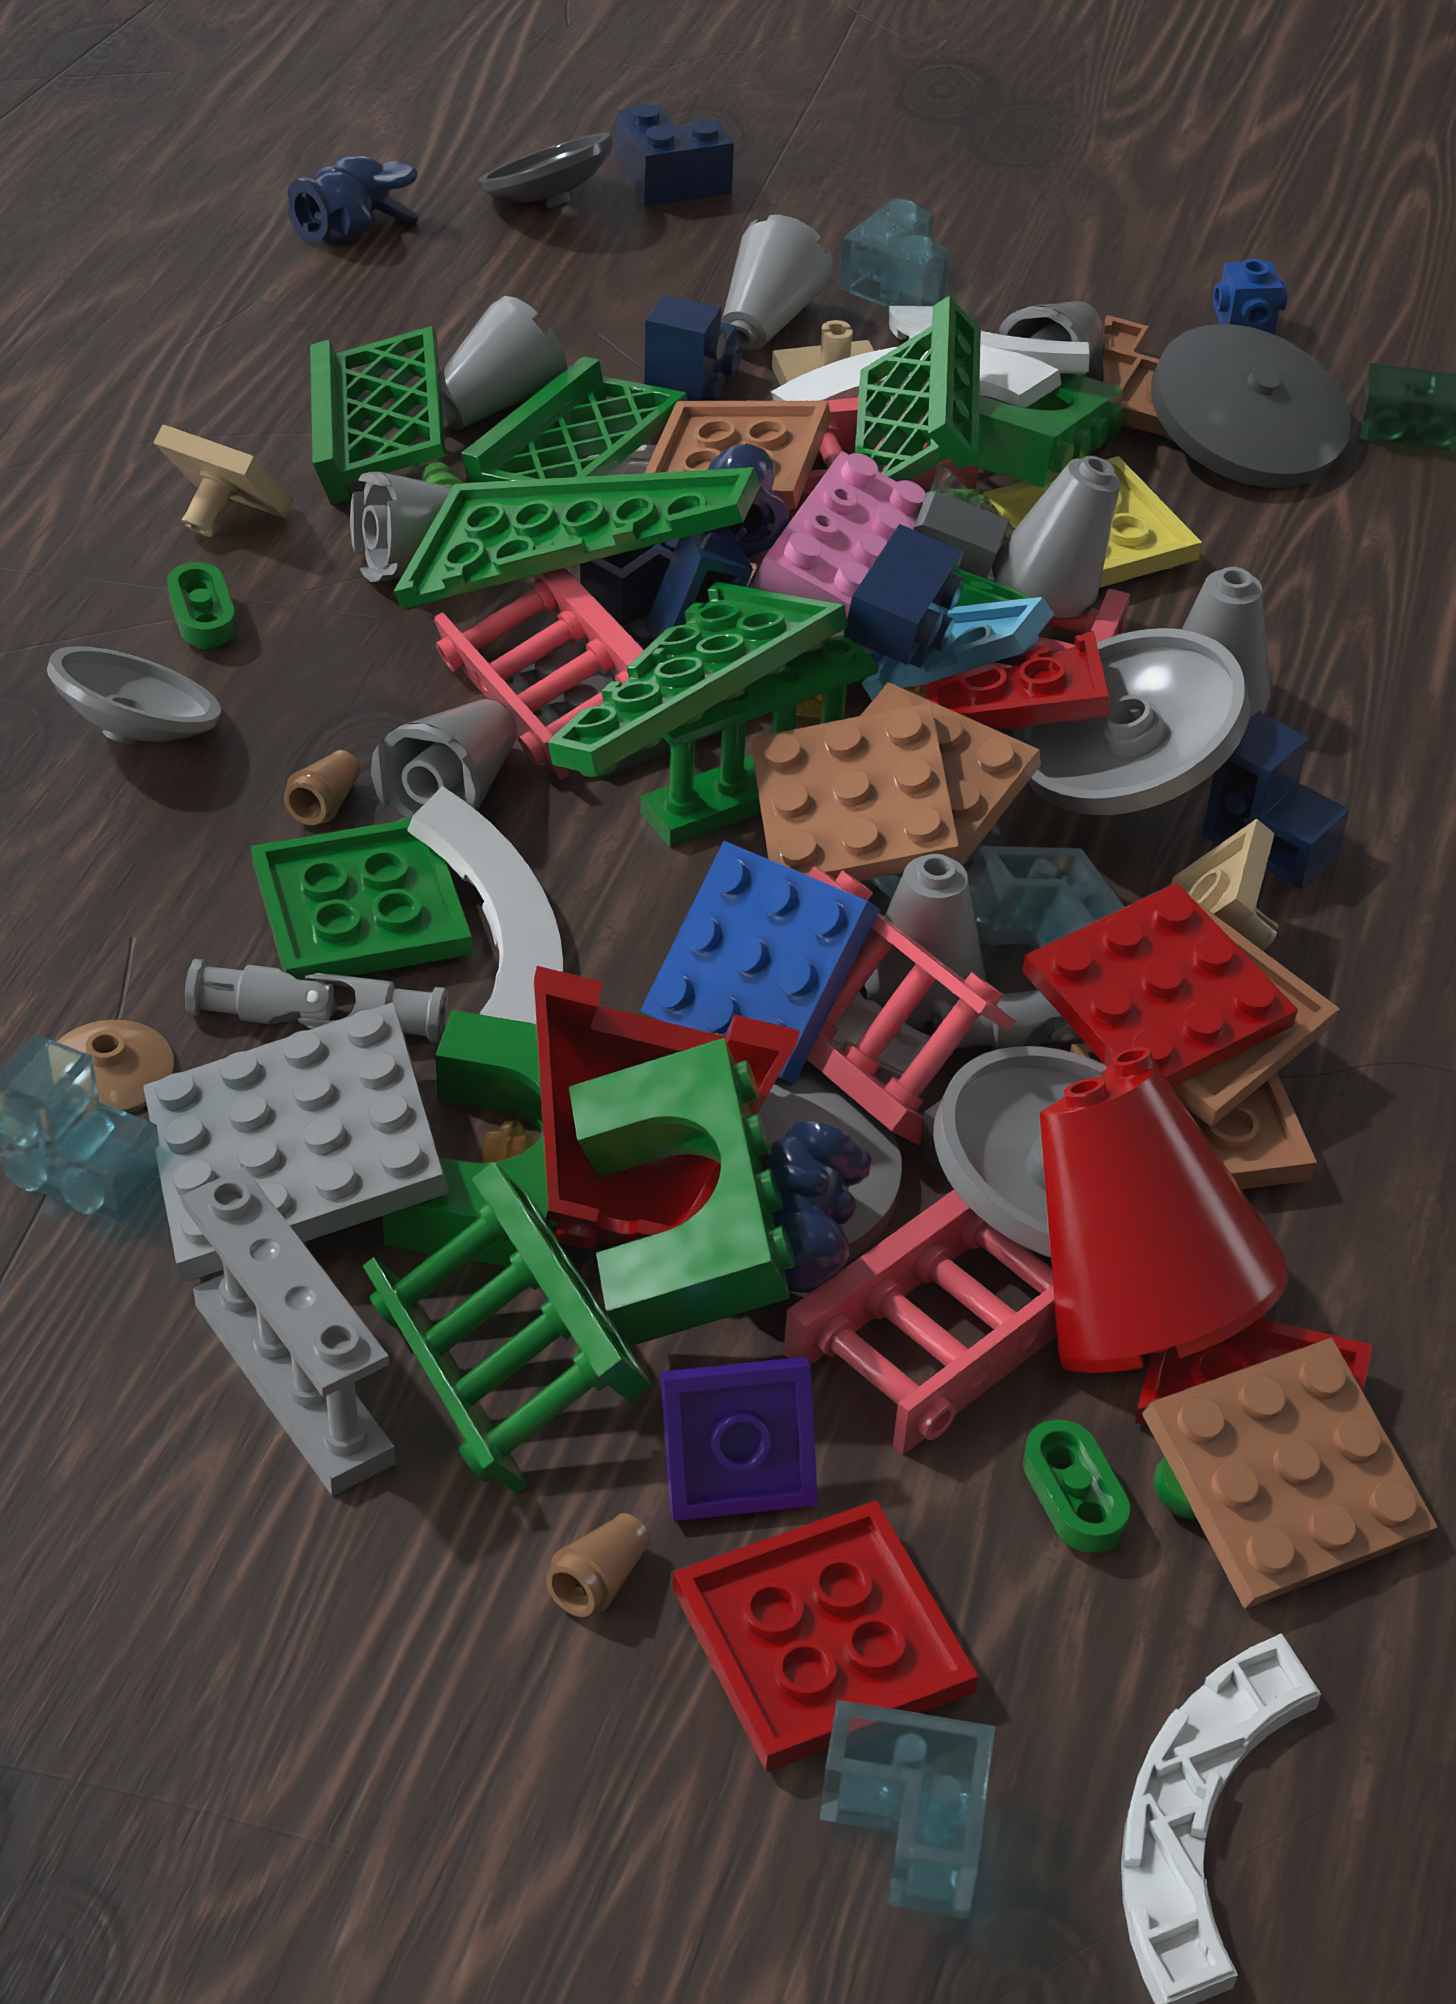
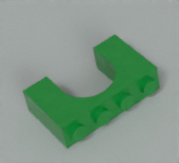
M1060 373L1061 385L1026 408L1013 406L987 396L986 398L979 395L978 460L970 465L1044 488L1058 477L1071 460L1083 459L1094 450L1100 449L1113 436L1116 437L1119 434L1126 414V408L1120 406L1124 388L1078 374ZM928 440L927 447L931 445V440Z
M452 1010L435 1055L437 1100L507 1112L525 1119L541 1132L542 1137L531 1148L515 1157L495 1163L526 1190L556 1236L558 1224L550 1218L548 1213L536 1024ZM440 1157L450 1193L383 1215L384 1245L432 1254L437 1252L481 1216L479 1208L487 1202L472 1178L490 1163H472ZM498 1238L475 1256L472 1261L508 1267L512 1264L509 1257L517 1249L510 1238L505 1242Z
M725 1038L569 1086L577 1141L599 1178L674 1155H699L713 1159L721 1164L720 1177L712 1196L703 1208L689 1220L668 1231L596 1253L605 1310L627 1347L790 1298L785 1270L795 1267V1259L785 1228L783 1226L775 1228L773 1212L783 1209L782 1199L772 1170L767 1169L763 1171L761 1156L771 1154L770 1144L760 1115H751L749 1102L759 1099L758 1088L749 1062L744 1060L736 1063Z

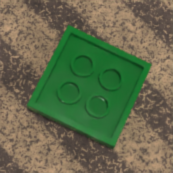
M411 819L251 846L252 864L283 972L292 975L298 980H304L306 975L316 973L350 977L472 955V936L446 861L428 845L407 831Z

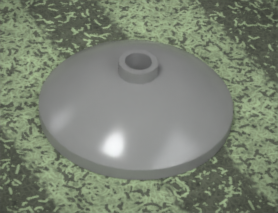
M64 647L51 654L47 666L48 676L57 692L79 715L90 723L102 728V732L106 737L120 743L135 744L137 740L161 743L195 737L214 728L221 713V706L217 699L195 681L170 668L130 654L96 647Z

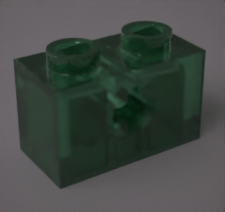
M1370 363L1361 402L1359 439L1456 451V374Z

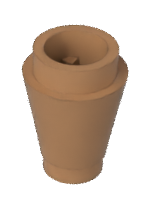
M337 750L331 755L292 774L287 781L284 793V802L289 813L297 821L307 825L331 821L338 813L350 789L360 775L359 762L351 753Z
M622 1513L613 1520L608 1521L557 1551L553 1555L551 1568L546 1574V1585L554 1601L566 1612L578 1617H586L592 1612L606 1610L641 1558L642 1553L649 1547L650 1537L647 1529L634 1516Z

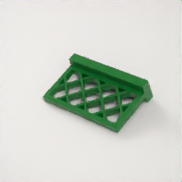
M951 296L933 305L931 327L860 370L855 453L866 455L874 460L879 472L886 466L882 474L896 482L902 480L910 481L947 458H950L960 470L978 460L981 331ZM886 377L880 386H877L878 381ZM930 377V379H929V381L926 383V385L922 388V390H921L920 392H918V391L921 389V387L924 385V383H925V382L928 380V378ZM908 404H910L906 411L903 413V415L900 417V419L896 421L902 414V412L905 410V408L908 406ZM928 408H929V411L927 412V414L924 416V418L921 420V422H920L919 424H917L918 421L922 418V416L925 414V412H926V411L928 410ZM886 433H888L884 440L877 447V449L874 450L876 446L879 444V442L882 440V438L886 435ZM908 436V439L905 441V443L902 445V447H901V448L898 450V452L895 454L896 450L899 448V446L902 444V442H903V441L905 440V438ZM927 440H931V445L920 451Z
M433 326L339 353H335L330 339L310 345L313 466L331 505L351 500L350 483L360 481L359 478L362 474L368 472L389 473L446 456L438 342ZM420 349L410 359L403 357L407 352ZM371 363L361 373L351 370L352 368ZM387 370H397L387 380L379 379ZM414 376L422 378L412 388L404 386ZM365 390L373 392L363 402L356 401ZM391 397L398 399L388 410L380 408ZM416 405L425 407L414 418L406 416ZM367 419L375 421L364 432L356 430ZM393 427L401 429L390 440L382 438ZM418 435L430 438V441L408 446ZM368 450L376 452L370 458L357 461Z
M582 357L462 452L467 482L605 476L667 424L676 402L687 401V394L682 391L602 376L600 360ZM606 396L615 397V398L606 399Z

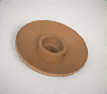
M128 1020L96 1021L68 1032L51 1047L44 1060L43 1079L50 1097L69 1112L91 1118L120 1117L147 1107L143 1085L173 1074L175 1069L174 1056L167 1040L149 1026Z

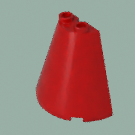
M537 966L533 985L549 1216L558 1224L556 1238L565 1244L579 1248H594L597 1242L616 1247L668 1231L683 1224L703 1208L714 1192L721 1172V1164L713 1159L699 1155L684 1154L665 1157L599 1178L577 1141L569 1086L725 1038L736 1063L747 1060L752 1069L759 1093L758 1100L749 1102L751 1115L758 1114L798 1042L800 1030L734 1014L726 1035L721 1036L600 1006L598 1001L603 984L602 981Z
M1147 1047L1131 1048L1116 1054L1110 1060L1111 1066L1101 1072L1102 1078H1087L1069 1085L1063 1092V1098L1039 1113L1058 1352L1062 1369L1066 1371L1101 1373L1139 1369L1144 1367L1143 1354H1161L1174 1346L1179 1358L1197 1353L1234 1336L1256 1322L1279 1300L1288 1283L1289 1275L1281 1247L1156 1065L1151 1050Z

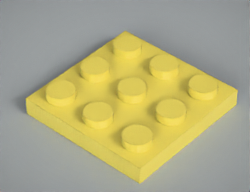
M1119 456L1106 459L1105 461L1114 468V474L1119 478L1121 485L1100 587L1199 560L1202 542ZM1054 480L1044 488L1020 482L983 492V495L988 496L990 499L991 513L1009 519L1004 532L1006 538L1011 535Z

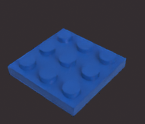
M723 841L640 1011L660 1021L721 1036L726 1035L734 1014L800 1030L798 1042L778 1076L795 1084L880 908L858 896Z

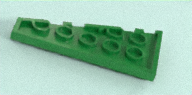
M754 467L454 484L396 586L394 594L401 608L404 609L742 523L761 485Z
M715 582L708 589L710 601L705 606L703 603H693L685 611L687 622L685 625L667 628L626 667L628 679L623 684L621 681H611L601 691L603 703L600 706H592L580 710L548 741L552 764L580 771L582 775L588 777L602 776L614 771L618 766L617 763L636 751L656 746L660 743L663 735L680 725H687L700 720L704 716V711L723 700L739 697L745 692V687L764 676L774 675L783 671L786 668L787 662L804 652H811L822 648L826 644V639L848 627L844 604Z

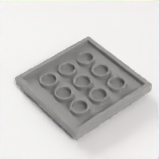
M394 1002L371 1010H363L350 1017L311 1030L300 1031L287 1038L247 1051L236 1052L226 1058L184 1072L173 1073L163 1079L143 1085L176 1265L185 1282L223 1270V1263L215 1249L182 1206L181 1195L240 1168L245 1167L302 1242L450 1193Z

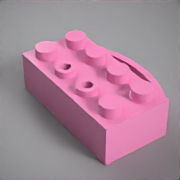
M841 451L764 557L750 588L844 604L847 618L854 592L898 525L901 524L914 530V524L926 496L925 491L914 482L907 480L896 482L880 473L875 461L860 453L849 455ZM843 629L842 631L836 633L835 635H838V634H840V633H843V632L845 631V629ZM860 645L868 654L876 652Z

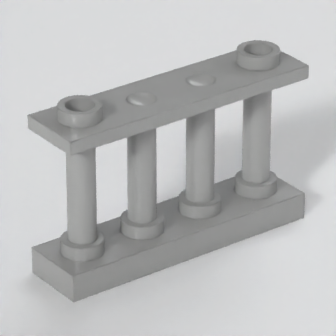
M243 1167L181 1195L182 1206L215 1249L223 1263L224 1274L193 1288L195 1305L330 1494L334 1496L395 1465V1446L357 1397L355 1389L356 1381L388 1366L389 1355L252 1175Z

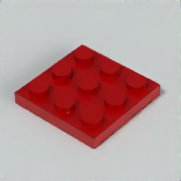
M1177 882L1026 954L1022 968L1024 975L1107 1067L1111 1066L1110 1060L1116 1054L1131 1048L1147 1047L1151 1050L1154 1062L1172 1088L1292 1027L1298 1013L1295 1005Z
M877 1500L673 1572V1591L766 1772L976 1693L978 1675Z

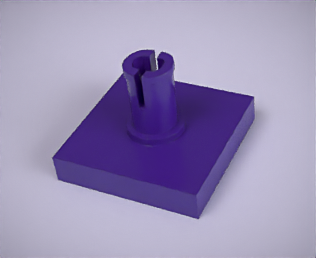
M806 1357L660 1372L669 1510L673 1521L818 1506L811 1365Z

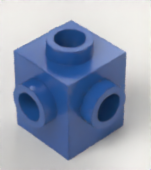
M1247 259L1243 262L1224 263L1222 281L1215 284L1213 291V305L1220 324L1246 326L1275 335L1279 310H1285L1288 291L1286 282L1280 280L1273 262Z

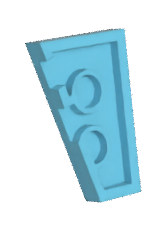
M1043 597L954 607L952 610H948L947 616L954 618L955 621L949 639L942 651L933 648L921 668L911 664L906 665L884 656L878 663V673L867 677L863 681L862 686L873 701L888 682L902 689L909 690L1011 656L1021 655L1038 642V634L1054 614Z

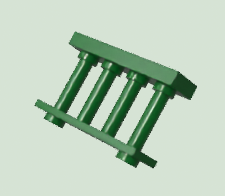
M843 632L826 639V644L822 648L811 652H804L787 662L786 668L783 671L774 675L764 676L745 687V692L739 697L723 700L704 711V716L700 720L691 724L680 725L663 735L664 739L671 745L670 785L641 795L640 814L669 848L761 814L753 754L745 757L746 721L773 712L772 734L794 730L796 728L797 703L822 693L821 724L843 720L845 718L847 684L877 674L879 664L859 644L843 637ZM722 730L721 766L694 776L695 740Z
M493 1161L472 1178L487 1202L479 1208L481 1216L403 1279H400L374 1257L365 1263L363 1267L377 1291L370 1295L372 1304L390 1326L395 1329L400 1328L465 1438L466 1442L459 1447V1451L468 1466L481 1480L486 1482L493 1476L517 1494L528 1484L510 1456L513 1450L593 1387L601 1391L608 1385L626 1401L632 1403L653 1385L526 1190ZM500 1238L505 1242L510 1238L517 1249L509 1257L512 1264L436 1325L432 1326L418 1302L495 1240ZM530 1286L537 1290L541 1287L549 1299L540 1306L543 1314L463 1377L448 1351ZM560 1336L566 1340L573 1337L581 1349L573 1356L575 1365L494 1428L478 1401Z

